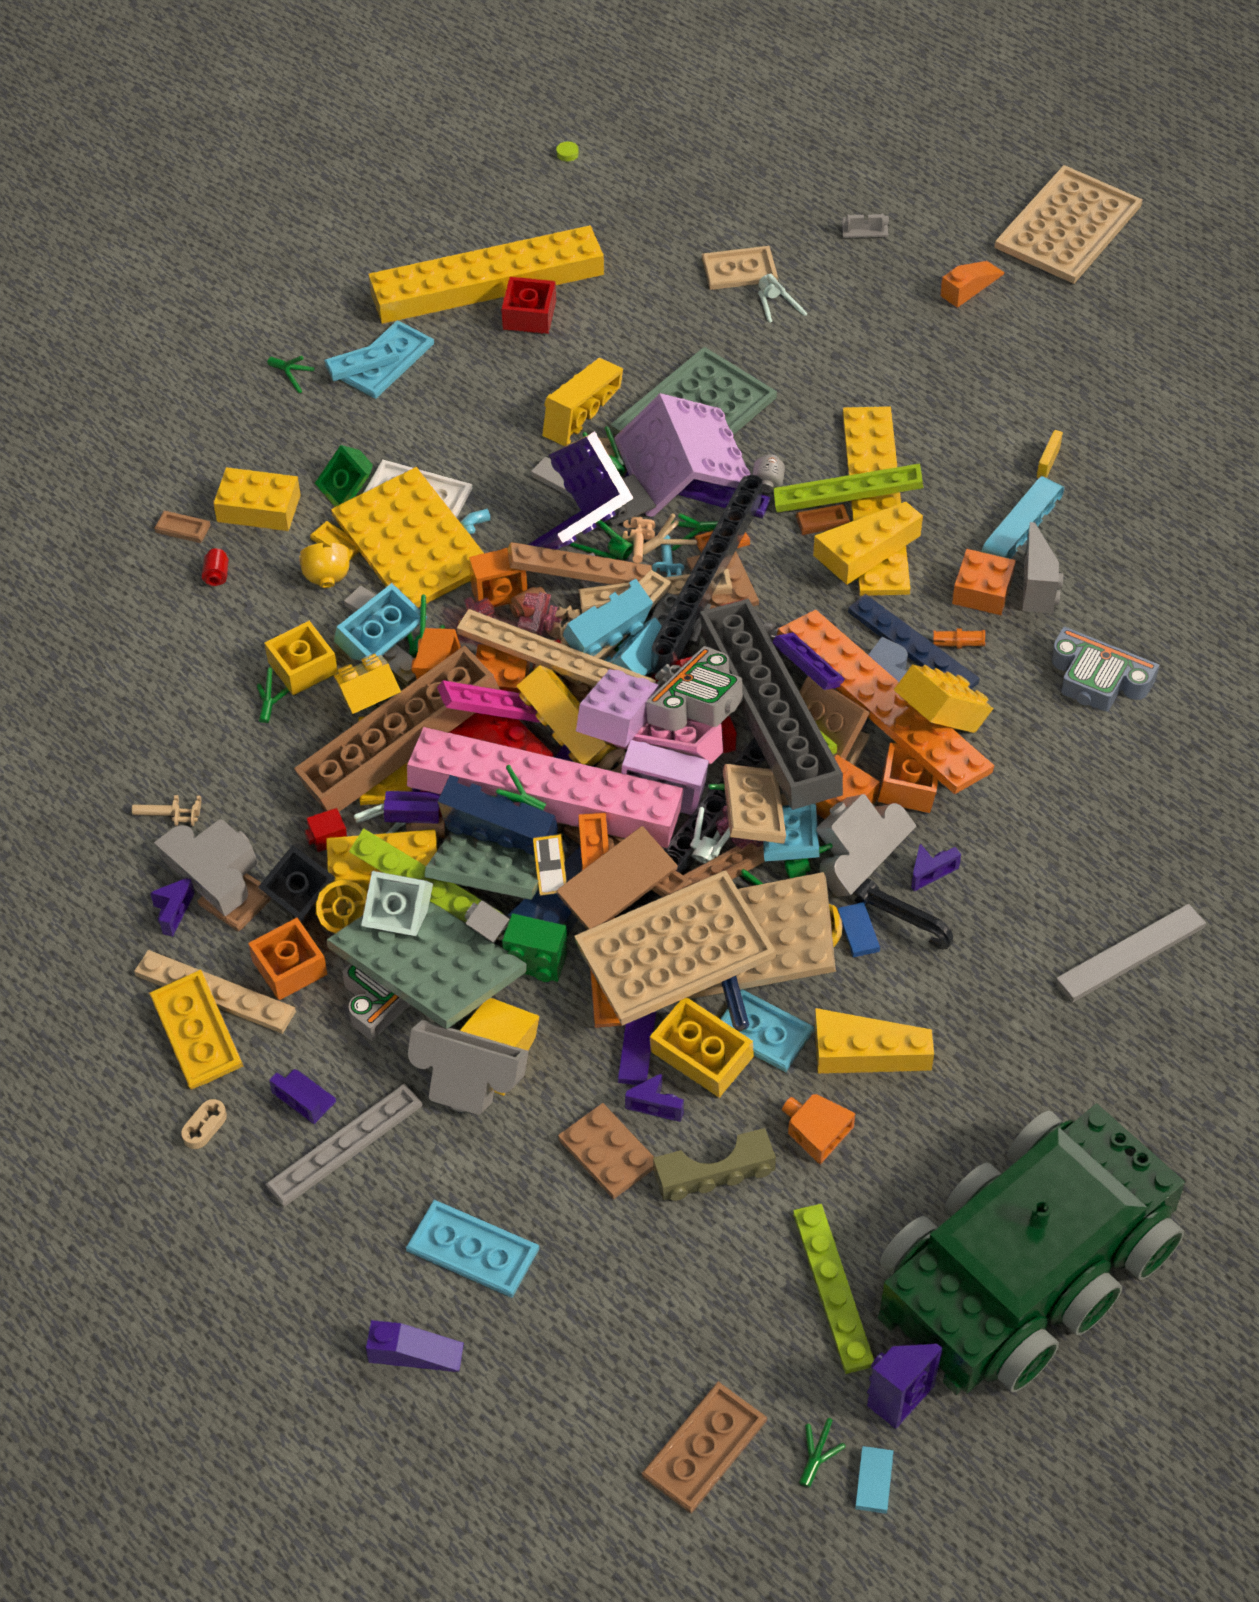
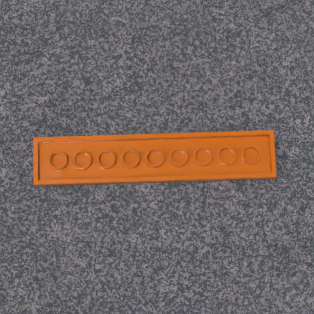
M817 610L778 628L777 636L793 632L836 670L845 680L840 684V687L835 689L869 711L868 718L953 794H957L993 772L995 765L951 727L930 722L897 694L894 688L899 682Z

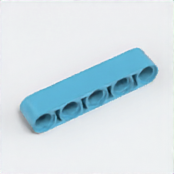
M1041 476L987 539L981 552L1011 559L1018 551L1016 550L1019 545L1022 546L1027 540L1030 522H1035L1037 527L1043 521L1041 518L1049 514L1054 508V503L1057 499H1061L1064 493V486Z

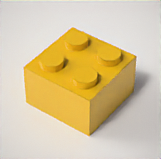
M310 621L264 643L268 663L292 695L338 673L335 653Z

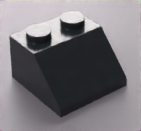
M292 845L258 886V889L264 897L293 919L298 918L304 926L316 912L315 903L319 892L327 884L335 881L336 877Z

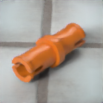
M957 628L956 631H933V644L937 647L957 646V649H962V646L985 647V630L962 631V628Z

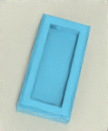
M862 1446L855 1509L887 1514L894 1450Z

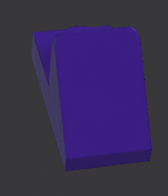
M919 844L911 885L913 891L959 869L961 853L956 847H953L948 851L939 852L932 858L926 849Z
M185 878L151 892L153 906L161 909L158 923H160L162 934L173 937L195 894L191 879Z
M659 1074L626 1091L625 1109L681 1122L684 1114V1099L678 1098L673 1094H660L662 1074Z

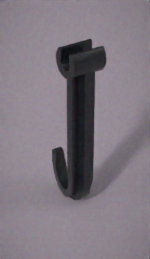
M867 878L852 893L857 896L854 899L856 903L864 902L865 906L870 904L920 929L931 932L938 938L931 937L928 942L939 949H948L953 943V933L944 921L880 891L878 885L871 879Z

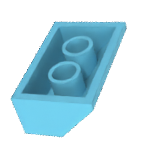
M391 583L336 627L334 642L355 660L361 661L362 658L373 653L376 656L383 655L420 625V609Z

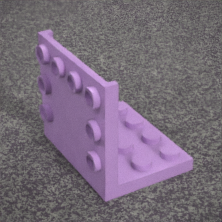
M659 393L614 437L629 475L634 474L656 505V508L645 512L646 516H655L693 479L737 488L741 479L746 475H750V471L742 459V453L735 443L734 435L725 420V414L717 407Z

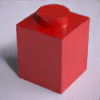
M337 808L307 818L308 829L304 830L309 845H315L317 852L327 849V838L347 837L345 824Z

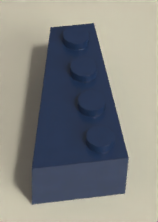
M449 775L438 800L446 829L457 835L467 834L480 841H493L505 848H519L531 855H535L533 838L556 835L558 831L555 815L522 802L519 806H516L510 799L499 794L495 797L481 791V786L471 783L470 787L458 783L459 778L453 775Z
M580 847L564 862L567 882L582 871ZM539 888L532 900L525 898L508 915L509 921L513 913L566 925L567 937L578 920L556 893L540 895Z

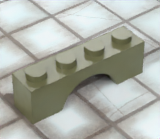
M762 1128L737 1135L734 1150L727 1158L720 1162L711 1164L699 1163L687 1157L680 1150L654 1157L653 1172L663 1200L671 1199L678 1201L685 1198L689 1193L697 1191L708 1193L715 1189L716 1186L726 1183L733 1186L752 1176L756 1178L766 1177L772 1171H775L776 1156L766 1129Z

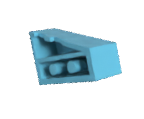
M636 578L629 582V589L619 596L616 592L608 596L611 600L610 602L599 608L593 606L567 623L562 636L571 648L595 656L604 646L608 644L613 646L620 642L623 636L629 633L634 635L644 627L643 623L653 602Z
M655 617L644 623V627L638 633L630 635L618 646L619 650L612 658L608 656L604 661L644 676L653 671L651 668L652 644L662 625Z

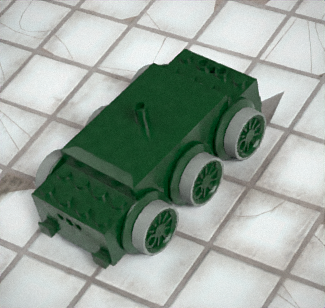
M1097 1103L1076 1121L1068 1120L1063 1122L1051 1111H1046L1037 1116L1021 1131L1010 1146L1007 1157L1013 1163L1011 1167L1002 1174L989 1163H984L975 1168L961 1180L947 1199L945 1212L951 1216L939 1227L924 1216L913 1220L894 1237L882 1254L881 1266L892 1276L884 1282L881 1310H879L878 1319L890 1331L898 1326L916 1345L938 1344L942 1347L939 1367L946 1373L943 1383L955 1395L962 1390L968 1394L984 1379L987 1382L999 1379L1011 1392L1023 1389L1041 1373L1059 1347V1342L1045 1330L1048 1322L1051 1325L1064 1323L1075 1335L1087 1332L1105 1316L1122 1292V1285L1109 1274L1111 1267L1115 1270L1127 1268L1139 1280H1143L1166 1262L1184 1236V1230L1171 1219V1216L1177 1209L1185 1181Z

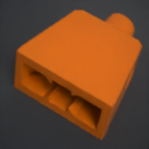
M813 1094L804 1105L790 1097L782 1108V1111L791 1117L788 1134L820 1165L854 1127V1112L817 1094Z

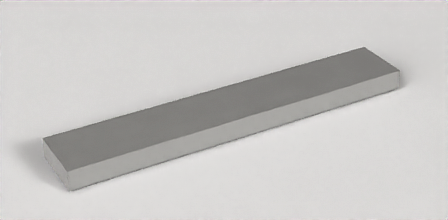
M1187 904L1057 977L1056 984L1073 1003L1204 929L1206 922L1190 904Z
M405 1084L401 1085L267 1182L266 1188L285 1207L422 1107V1102Z

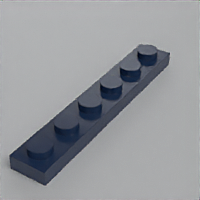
M867 594L848 607L850 615L877 635L904 647L908 658L920 667L926 665L932 670L937 668L943 673H946V671L950 672L955 677L960 675L970 683L968 686L970 689L979 684L980 678Z

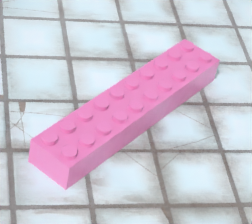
M423 727L407 764L408 787L441 794L449 775H453L459 778L458 783L470 787L471 783L481 786V791L490 796H497V789L520 795L506 770V766L510 765L526 793L546 803L543 811L555 815L557 822L579 827L578 814L606 813L607 834L627 838L643 826L656 842L664 848L669 846L681 810L682 787ZM513 802L516 806H519L520 804L517 802Z

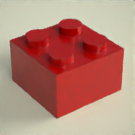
M509 277L501 309L503 329L549 334L556 305V281Z

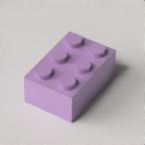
M609 669L580 703L576 732L626 748L630 740L634 738L646 723V701L658 691L659 685L645 678H636L625 674L623 671Z
M630 740L621 773L682 787L683 794L680 812L692 815L698 808L703 795L709 760L695 755L690 756L679 753L672 749L656 747L646 742Z

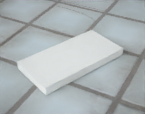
M382 459L363 493L411 470L412 467ZM419 470L457 518L473 489L472 484Z

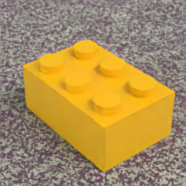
M226 467L213 503L217 522L289 531L301 495L298 476Z
M373 653L362 658V663L353 667L352 664H349L337 670L339 674L334 676L352 714L401 692L388 662L382 655L376 656Z
M687 997L680 1000L650 1036L651 1052L719 1098L754 1057L753 1041Z

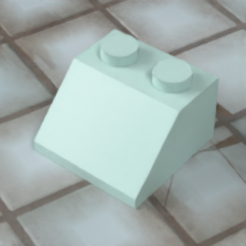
M372 871L361 926L417 936L428 911L433 883Z

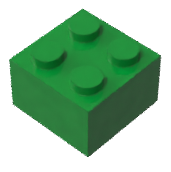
M512 913L502 940L503 949L507 951V954L514 955L526 963V972L524 974L534 976L542 982H549L550 980L558 982L567 957L566 925Z

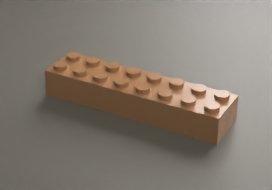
M465 645L294 768L304 787L325 811L337 808L340 812L409 762L423 727L448 733L476 713L446 708L437 689L443 680L500 690L494 675Z

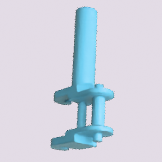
M667 535L664 539H670V536ZM661 544L663 562L654 563L652 570L656 572L659 567L660 571L667 573V577L682 575L685 567L683 564H673L671 545Z

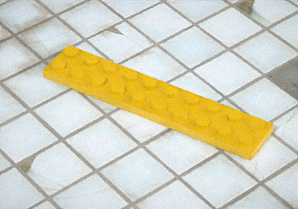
M891 406L843 408L848 475L896 468L897 459ZM900 492L851 500L853 521L900 504ZM906 546L858 577L860 596L865 594L868 596L910 595Z

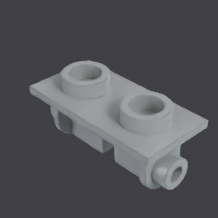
M847 214V217H843L842 221L843 238L888 237L887 225H889V216L872 214L868 215V220H864V215Z

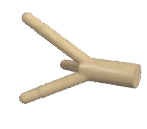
M672 513L658 535L643 544V554L646 555L661 544L696 545L697 541L664 539L679 524L677 520L672 523L675 518V514Z

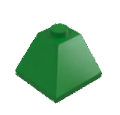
M340 445L315 484L329 501L337 507L356 496L369 477L373 464L360 450Z

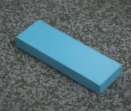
M391 340L324 360L325 367L333 381L400 361L399 354Z

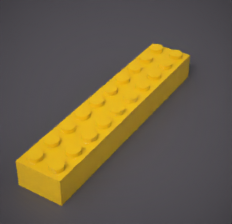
M585 226L369 273L370 292L383 324L505 297L509 277L556 281V285L601 276L604 275V255L591 226Z

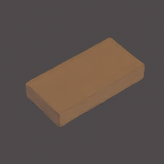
M163 511L154 529L155 533L201 543L211 525L210 521Z

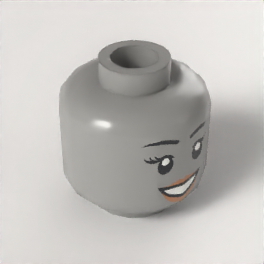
M771 454L764 455L755 461L752 475L762 479L763 492H771L774 488L782 486L785 465L779 457Z

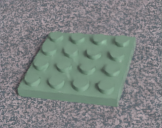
M451 832L425 869V877L531 900L539 888L535 855L528 854L524 850L515 847L505 848L493 841H480L473 836L463 833L457 835Z

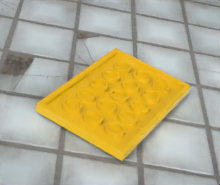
M417 467L331 509L334 519L350 537L354 545L357 546L359 552L383 584L387 587L393 583L418 608L421 604L422 594L426 595L427 604L471 581L469 557L484 554Z

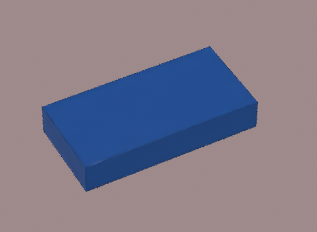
M864 902L837 908L852 956L858 957L880 952V945Z

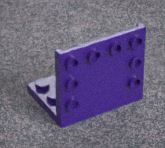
M595 432L549 454L552 467L562 477L565 489L568 493L572 494L581 511L527 545L555 550L562 546L565 547L577 540L576 534L581 531L583 535L596 528L595 522L600 519L605 522L616 515L615 509L633 499Z

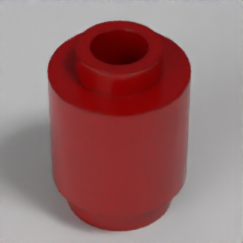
M211 549L204 556L202 580L208 585L219 586L227 580L229 559L223 550Z

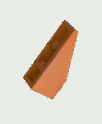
M988 261L957 266L942 277L940 296L958 308L1004 275V272Z

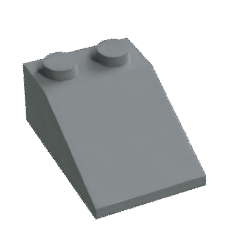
M1030 522L1024 556L1022 611L1053 614L1054 605H1059L1060 590H1057V588L1062 589L1063 573H1059V562L1036 523Z

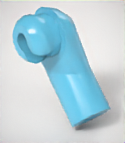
M484 509L469 513L460 523L469 534L475 533L474 525L491 520L489 511Z

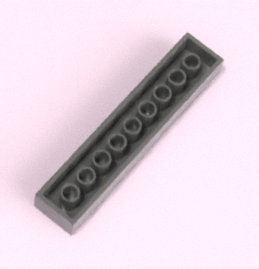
M749 598L701 611V634L708 648L727 654L729 657V673L742 678L743 701L738 706L791 809L794 810L842 796L843 773Z

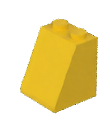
M489 998L478 1008L460 1031L528 1051L536 1037L539 1016L499 1000ZM494 1090V1092L503 1096L505 1095V1093H499Z

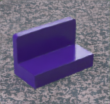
M387 791L384 800V822L439 824L438 800L440 794L433 792Z
M294 1069L286 1078L276 1072L269 1079L272 1093L313 1124L336 1103L335 1097L297 1069Z

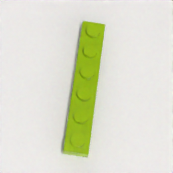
M920 464L776 487L774 488L775 507L778 513L922 489L924 487Z
M364 828L349 850L351 854L382 873L433 883L430 902L441 907L464 923L467 922L465 914L473 903L478 905L481 902L479 898L454 883L425 877V865Z
M822 1204L793 1210L797 1229L844 1372L848 1374L871 1368L874 1358Z

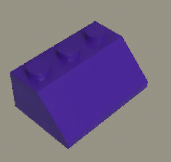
M938 1344L893 1346L886 1354L880 1353L871 1365L873 1370L869 1378L871 1383L867 1391L869 1395L867 1406L897 1429L935 1386L942 1347Z

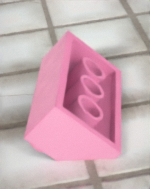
M687 718L686 726L677 731L666 730L649 724L646 721L632 739L637 742H646L656 747L672 749L686 755H695L709 760L708 764H712L723 753L721 724L717 727H712ZM613 744V745H615L616 747H620V748H623V749H628V746H629V744H628V745L626 746V748H625V747H622V746Z

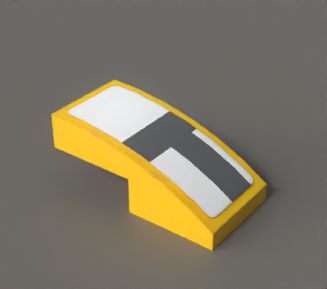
M561 834L533 838L540 895L555 894L557 889L567 883Z

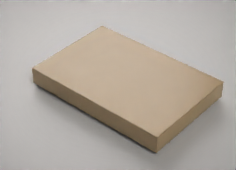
M769 246L702 254V261L710 290L758 284L759 280L767 274H772L778 281Z

